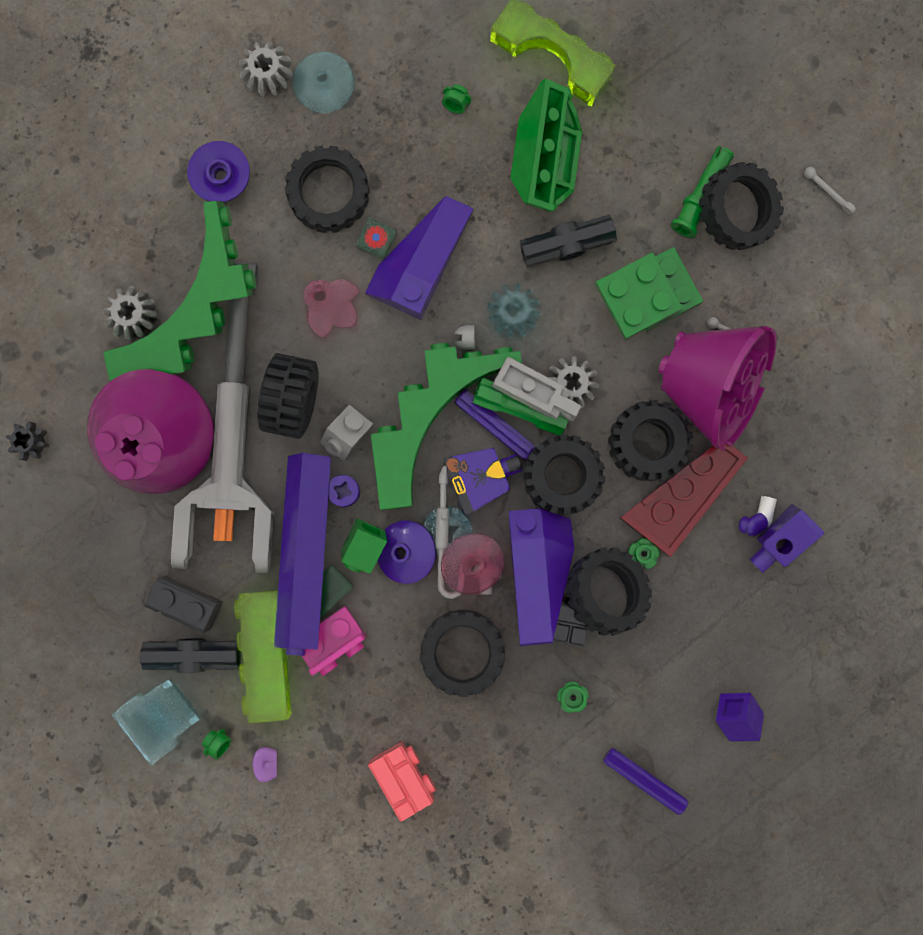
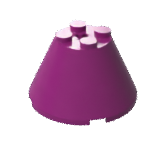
M767 326L694 333L681 331L675 339L674 349L670 356L666 355L662 359L659 366V373L663 375L661 390L668 395L714 447L725 450V444L732 446L742 435L756 411L765 390L764 387L760 386L764 371L772 370L777 346L775 330Z
M138 369L114 378L100 390L89 410L87 436L95 460L111 479L123 487L136 492L161 494L172 492L187 485L204 469L211 456L214 423L205 400L187 381L177 375L162 371Z

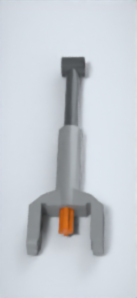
M235 261V265L248 263L249 270L252 269L254 271L256 289L253 290L256 291L258 286V263ZM249 296L230 299L225 382L217 385L211 477L199 488L191 491L174 506L171 566L173 569H186L188 560L192 556L195 508L197 505V508L215 509L214 541L233 540L234 510L252 511V508H255L252 560L255 564L256 573L269 574L274 512L243 479L249 386L242 383Z

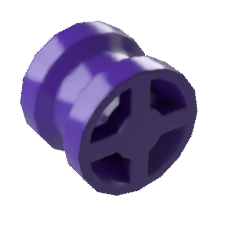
M339 475L329 482L328 498L335 505L349 507L359 499L360 486L350 476Z

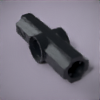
M610 214L578 224L576 221L560 224L552 228L550 232L520 240L524 263L528 268L556 259L566 261L585 254L587 250L615 243L617 241L616 228Z
M185 638L168 642L148 641L142 643L140 650L142 670H176L178 673L204 672L205 669L233 670L240 668V641H205L204 638Z

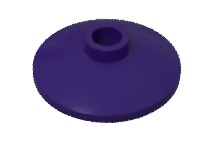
M213 141L202 145L193 153L188 163L187 176L192 189L202 199L209 202L223 201L225 203L237 198L245 190L250 178V166L246 156L237 146L225 141ZM218 172H226V177L224 179H216V175Z
M398 521L389 525L385 529L387 543L377 560L381 570L388 578L398 583L410 584L422 580L430 573L436 560V545L432 535L424 526L414 521ZM400 547H403L406 551V556L403 559L398 555Z

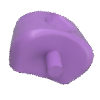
M259 748L253 755L252 766L258 781L268 782L277 777V751L273 748Z

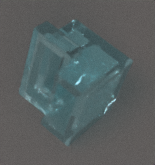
M172 679L157 685L145 696L141 692L111 714L150 766L180 744L176 738L202 719Z

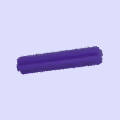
M468 390L460 393L455 401V404L521 459L525 460L535 448L529 440L492 410L472 403L474 395Z
M611 748L604 756L603 761L607 766L677 815H681L687 808L689 802L686 798L616 749Z

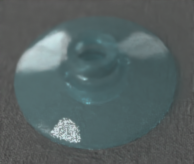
M317 52L307 56L299 63L293 76V88L298 100L306 108L314 112L329 113L340 109L348 102L354 90V76L349 64L342 57L330 52ZM321 74L328 76L324 82H319L317 77Z

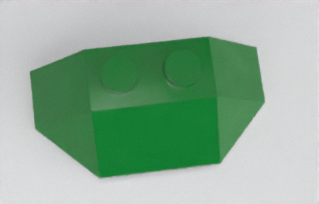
M545 78L540 82L519 117L510 179L524 204L552 212L574 192L582 129L576 108L571 100L573 98L571 89Z

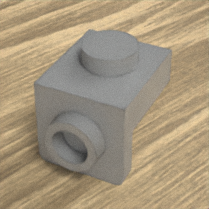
M348 405L327 427L320 443L329 454L345 461L352 449L371 430L373 423L352 406Z

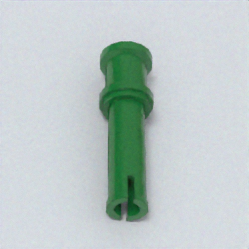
M721 146L716 147L695 190L684 198L682 202L684 207L678 218L673 219L670 224L677 234L686 238H695L698 232L696 228L701 220L700 213H702V207H699V200L704 194L701 192L705 184L709 183L708 179L710 176L729 166L734 157V153L726 147L721 148Z

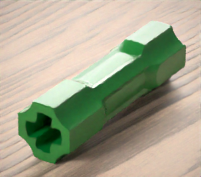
M481 378L477 385L472 401L476 405L495 412L508 413L529 421L535 427L558 436L563 433L567 426L568 419L559 415L557 419L550 416L547 417L492 388L493 381Z

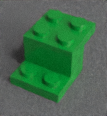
M674 247L657 256H654L652 252L595 283L624 340L643 330L648 332L703 302Z

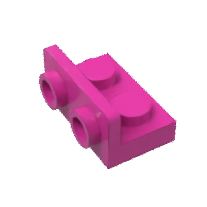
M344 606L320 623L318 650L305 649V656H301L309 666L310 670L308 671L312 676L317 672L324 676L338 666L335 660L346 653L349 658L364 648L361 642L367 636L347 606Z

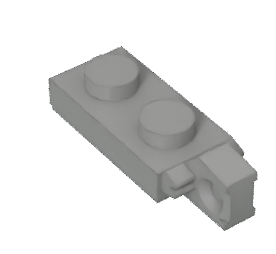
M507 357L492 385V388L554 419H557L559 415L573 422L582 407L568 399L570 393L564 390L565 386L510 357Z

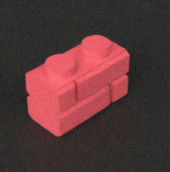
M403 741L375 756L368 763L370 770L400 822L431 805L434 802L433 792L436 791L428 774L422 776L417 764L420 763V759L412 746L406 747Z

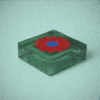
M368 217L357 240L356 248L384 260L397 234V230Z

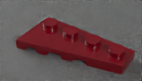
M725 444L724 447L726 449L721 450L712 445L619 518L644 538L648 539L664 554L671 557L748 457L734 446Z

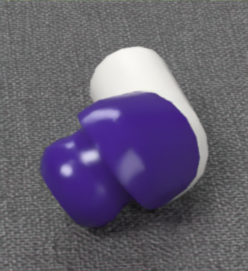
M761 496L757 514L751 518L743 516L739 520L738 528L740 532L748 533L749 536H756L767 529L772 523L777 499Z

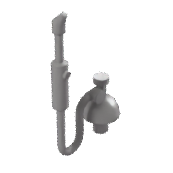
M443 466L439 474L440 507L436 509V548L439 550L438 590L445 598L453 599L460 596L465 586V563L467 559L474 558L479 561L483 560V562H479L474 566L471 578L480 579V594H492L493 579H502L499 566L491 562V548H494V542H481L483 549H476L465 553L459 562L457 590L455 592H448L444 588L445 550L448 548L449 509L446 508L448 470L447 466Z

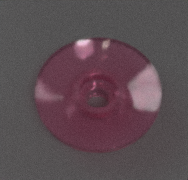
M479 533L466 534L455 539L446 548L441 559V573L447 585L458 593L468 595L478 594L492 587L501 576L504 567V556L498 543L491 537ZM473 565H480L476 571H470Z

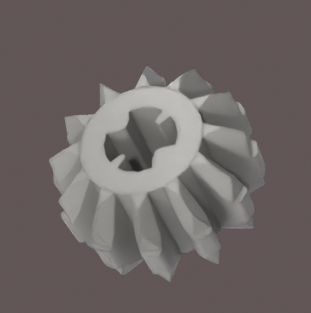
M269 40L264 48H261L260 44L255 41V50L245 49L244 54L247 59L239 60V66L243 70L240 72V77L243 82H247V87L251 92L258 89L259 95L264 97L267 90H270L272 95L276 96V88L279 86L287 89L288 85L285 79L292 78V71L289 68L292 64L290 57L284 56L285 52L281 46L274 48ZM268 66L270 70L263 72L262 68Z
M129 286L126 293L121 288L116 289L118 298L107 297V301L112 305L102 310L105 315L110 316L105 321V325L109 328L114 327V335L120 337L124 334L125 339L132 341L135 333L141 339L145 337L144 328L155 330V326L150 323V319L159 318V314L152 311L157 304L153 299H148L149 294L145 290L137 292L135 287ZM133 308V317L129 319L127 318L130 315L129 309Z
M573 356L570 366H568L566 360L561 358L558 361L560 369L551 366L549 372L554 377L548 378L563 386L567 385L565 377H568V380L571 377L576 378L578 381L575 385L579 389L575 390V387H573L570 391L564 387V390L570 393L568 399L575 400L583 408L585 406L583 398L592 401L595 397L589 390L597 389L599 384L589 381V379L594 378L597 372L595 370L588 373L584 371L589 365L588 361H584L578 367L577 357Z

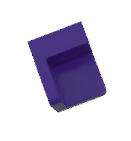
M751 693L720 694L716 723L728 740L732 742L760 741L764 713Z

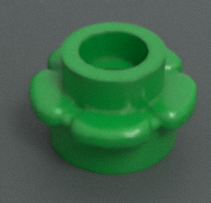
M455 84L452 87L447 86L443 89L444 97L442 104L452 113H463L472 102L468 90L461 85Z
M641 538L637 543H632L628 550V553L633 556L632 559L635 562L638 561L645 569L654 567L657 563L656 559L660 555L659 548L646 538ZM642 551L647 552L646 557H642Z
M571 681L567 682L564 688L559 689L557 699L565 712H581L587 706L589 695L584 686H579L577 682ZM572 694L576 696L575 700L570 699Z
M220 729L217 732L212 730L207 734L202 742L204 756L207 757L209 755L217 760L228 750L232 739L226 735L225 729Z

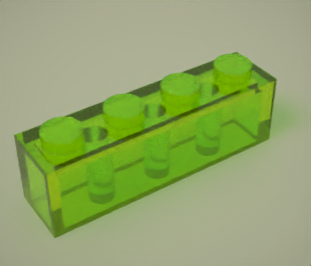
M278 589L238 594L239 600H235L234 611L236 619L241 621V632H237V647L239 651H243L244 663L240 664L239 667L240 681L246 685V696L242 697L243 715H248V723L288 720L292 712L287 655H285L286 648L274 647Z

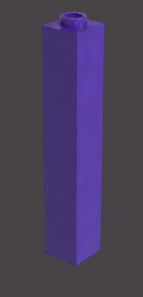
M308 453L288 456L274 647L286 648L285 655L305 656V649L318 650L331 457Z

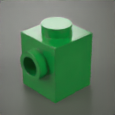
M356 518L340 550L341 562L344 563L345 567L357 573L364 571L371 574L387 543L385 530Z

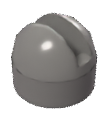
M475 325L458 327L454 334L462 335V340H455V345L463 350H475Z

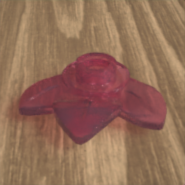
M338 279L331 283L324 280H315L306 286L304 300L309 307L307 321L318 336L326 338L332 325L343 328L357 325V312L350 301L357 296L359 289L352 282L345 279ZM318 291H323L326 296L324 300L316 301L314 299L315 294Z

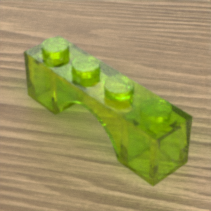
M510 0L491 27L490 41L514 57L533 49L547 50L558 56L564 63L568 73L567 88L571 89L572 95L591 107L613 76L616 65L612 63V60L602 52L596 53L587 47L584 40L576 35L570 36L561 30L557 22L550 18L544 19L535 13L531 5L524 1Z

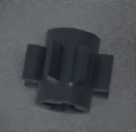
M30 421L26 424V429L22 425L14 424L15 431L11 435H6L11 444L8 452H20L19 460L27 461L30 454L34 458L40 459L42 449L49 447V444L45 443L43 437L47 434V431L43 429L35 431L36 423Z

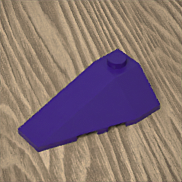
M445 196L378 265L365 295L422 320L474 209Z
M543 509L509 511L508 527L520 646L553 644L567 584V576L574 554L571 519Z

